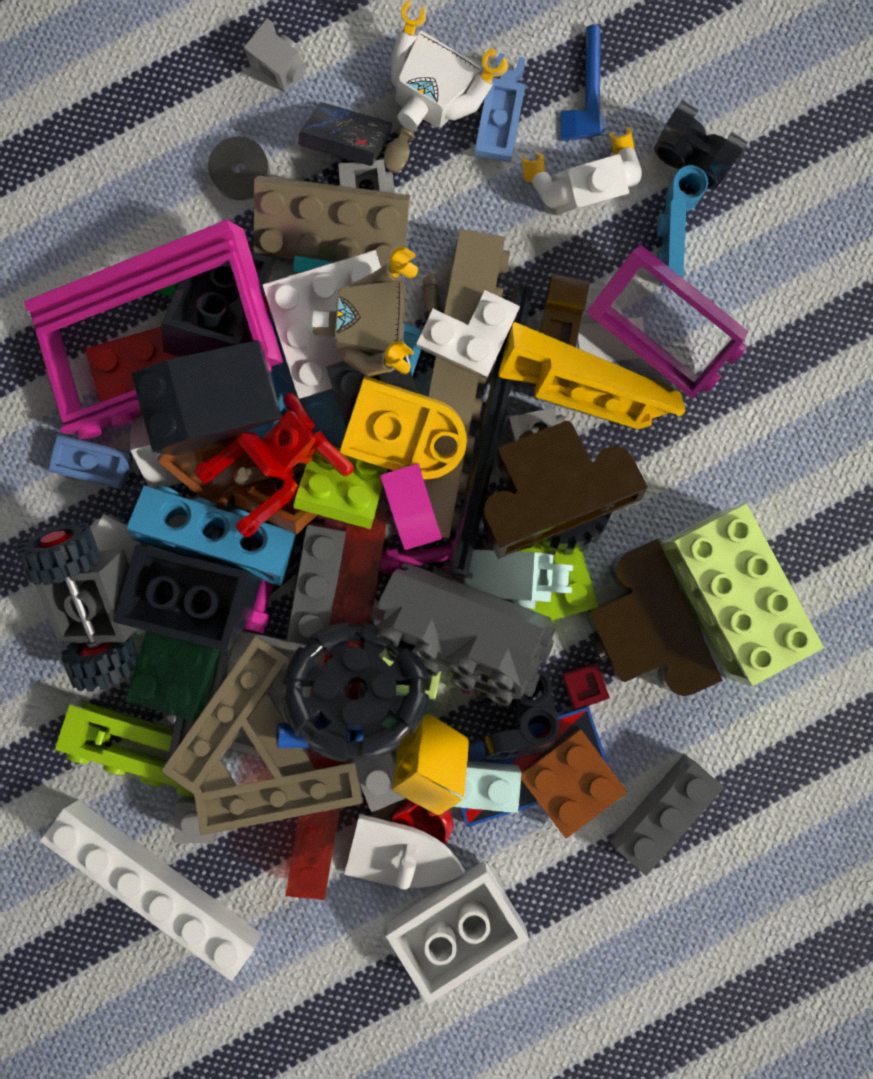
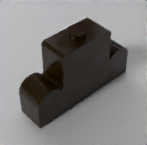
M570 421L561 422L541 431L539 428H534L520 435L519 440L500 448L497 466L509 491H499L488 498L484 507L483 526L497 559H500L642 500L648 486L634 458L622 447H606L599 452L595 461L592 462Z
M658 539L650 540L618 555L611 564L610 572L614 582L621 588H626V593L586 612V617L596 637L591 640V644L599 660L606 659L613 676L622 682H627L659 667L658 678L662 686L670 692L681 696L693 695L722 682L723 679Z

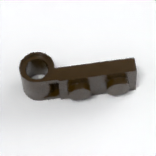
M551 274L540 333L576 347L581 318L589 291V280ZM529 383V387L536 386L534 383Z

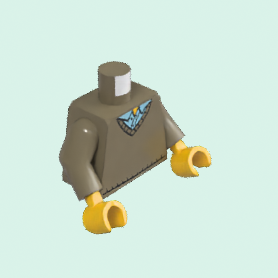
M403 246L396 248L392 252L389 263L352 283L349 287L339 289L336 311H313V335L335 336L338 357L344 359L345 363L366 376L387 373L395 369L400 373L406 374L411 368L403 360L405 356L413 355L414 351L403 342L405 290L404 281L399 280L401 275L409 279L414 278L417 275L418 267L408 262L414 259L416 254Z

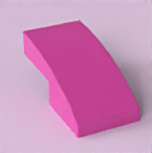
M419 463L380 475L404 550L442 539Z

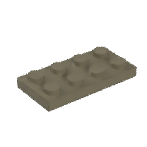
M257 175L254 180V253L293 260L297 256L335 263L376 250L380 266L382 267L390 262V256L396 248L406 247L411 195Z

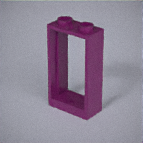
M641 244L632 251L585 312L692 399L701 389L708 393L722 375L717 371L726 361L733 365L748 347L743 343L749 332L747 329ZM642 267L731 337L698 375L693 373L612 307Z

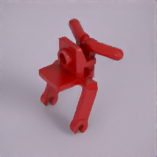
M288 393L283 397V405L287 410L282 417L283 419H280L262 439L255 432H244L212 459L201 463L193 471L203 484L208 483L232 462L247 452L263 474L280 477L284 481V487L235 525V528L244 538L254 534L264 521L296 497L299 486L292 478L294 476L292 472L294 466L297 463L308 464L313 459L311 455L316 451L340 475L349 476L354 470L353 464L326 439L322 432L315 433L312 430L315 424L308 417L299 399L293 393Z

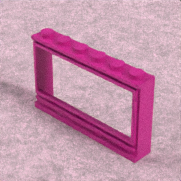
M227 219L24 301L26 311H30L63 425L60 428L61 433L78 435L79 439L93 438L101 435V429L107 426L122 427L134 423V417L142 414L136 390L82 409L59 329L230 262L253 341H261L270 373L272 372V366L283 363L243 228Z

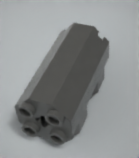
M408 563L402 565V570L397 569L393 572L378 605V609L384 611L383 620L375 619L373 624L377 626L376 629H379L376 634L377 638L385 637L391 640L395 647H398L400 641L407 646H414L413 653L422 658L428 676H436L439 670H448L453 674L451 682L458 688L466 691L476 689L488 694V697L495 703L509 706L512 699H521L523 694L530 697L533 695L540 676L537 673L541 661L546 663L554 644L552 637L556 628V624L551 623V617ZM390 651L384 656L393 662L397 659Z

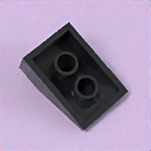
M251 252L264 296L263 284L269 281L274 258ZM230 262L179 282L161 322L163 352L183 357L251 342V331Z
M259 340L169 359L131 373L152 452L177 456L283 419L263 346Z

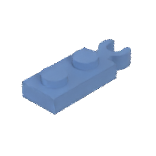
M499 54L496 61V68L499 66L501 60L505 57V54ZM519 57L518 65L515 69H507L506 73L498 77L499 79L493 78L491 80L493 86L484 100L474 156L511 163L526 85L517 83L523 76L524 57Z

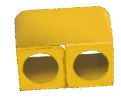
M425 712L414 734L409 732L400 741L402 746L397 748L392 791L430 812L440 815L463 800L441 786L464 797L469 739Z

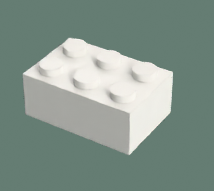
M485 860L388 921L385 935L428 1005L529 941L524 922Z

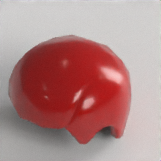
M408 799L402 801L391 819V822L426 832L443 844L448 842L454 829L450 809L440 815H436Z

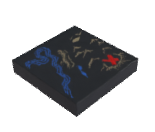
M321 102L300 130L298 145L373 166L391 134L393 122Z

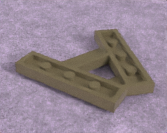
M256 636L161 771L194 794L200 836L363 803L356 762L316 770L303 748H277V723H286L267 692L290 659ZM242 728L273 775V779L237 786L223 764L222 757Z

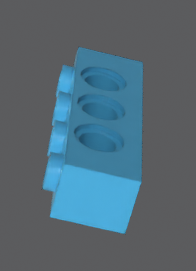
M143 486L126 528L133 541L182 556L248 571L261 577L262 581L282 586L296 547V534L269 521L268 524L262 523L254 534L244 538L235 528V525L250 513L239 509H232L231 512L218 509L215 503L200 497L189 500L180 497L177 491L169 487L157 486L154 489ZM176 515L187 517L186 522L180 527L173 528L168 526L169 520ZM212 527H221L225 530L224 534L218 539H208L205 537L206 531ZM250 538H257L263 542L262 546L256 551H247L242 548L243 543Z

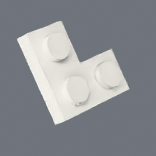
M484 290L469 325L432 309L416 347L487 379L520 306Z

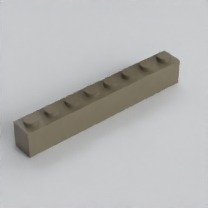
M460 229L444 314L469 325L484 290L502 298L503 288L496 287L498 273L506 274L510 251L503 250L505 237ZM436 356L428 397L448 404L458 413L464 424L467 437L463 458L452 471L438 478L424 479L442 539L449 540L450 532L456 533L461 514L460 510H455L457 495L465 496L469 473L461 472L464 457L472 459L476 436L468 435L471 420L479 421L483 399L475 398L478 383L486 384V379ZM441 436L436 440L434 448L440 454H450L455 450L457 442L450 436Z

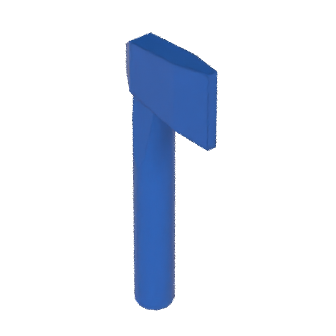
M595 24L587 26L585 30V111H561V141L600 136L606 130V117L600 112V27Z

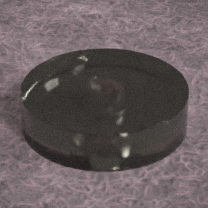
M242 136L227 138L217 144L210 154L208 161L210 178L217 190L230 199L248 200L253 198L254 180L257 175L270 177V165L264 150L257 142L250 138ZM238 164L245 165V169L241 173L233 172L234 167Z

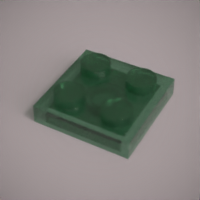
M146 631L125 701L190 721H196L203 712L220 649Z

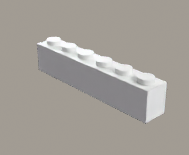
M79 800L62 810L40 841L231 982L252 954L262 936V933Z

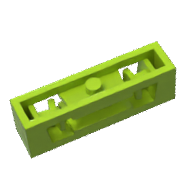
M84 701L69 705L55 748L57 751L67 753L66 759L81 764H88L89 761L103 764V770L108 773L125 775L126 772L140 776L139 780L142 783L157 787L162 786L163 783L177 787V793L194 798L193 793L161 772L168 760L116 744L110 747L102 745L104 742H109L112 734L169 752L174 729Z

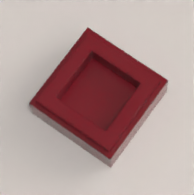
M596 661L560 674L572 710L576 711L610 699Z

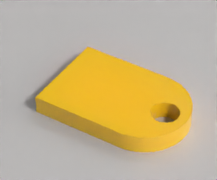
M364 376L344 434L340 452L343 455L393 471L419 463L423 479H434L446 475L459 464L465 453L467 437L460 416L448 404ZM441 436H450L456 440L457 445L452 453L443 455L434 448L436 440Z

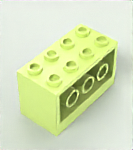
M747 503L721 510L660 542L687 604L726 678L754 686L824 649Z

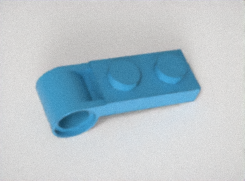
M693 165L682 167L674 176L666 191L665 211L659 214L657 221V236L662 237V251H658L656 257L682 278L684 277L686 212L692 210L697 205L708 187L706 173L701 168ZM685 183L690 185L695 194L687 195L683 193L679 188V184Z

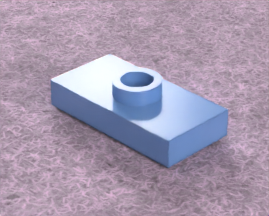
M56 434L47 471L124 490L133 455L131 452Z

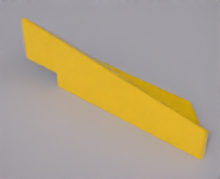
M514 322L510 328L499 369V377L536 384L534 387L536 398L638 430L651 426L653 418L668 413L676 414L678 417L685 412L682 395L673 388Z

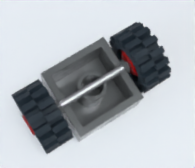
M74 521L70 525H68V522L61 523L56 528L51 526L45 532L38 531L34 533L35 537L24 539V543L18 545L17 554L29 582H33L37 588L58 642L70 643L67 645V649L62 651L61 660L72 687L77 688L78 691H83L86 688L87 692H92L98 686L100 690L107 688L109 683H113V685L120 683L119 679L121 677L126 679L130 677V671H136L138 668L137 664H140V658L131 637L137 628L113 622L129 569V562L124 549L99 550L90 525L85 522L80 524L79 521Z

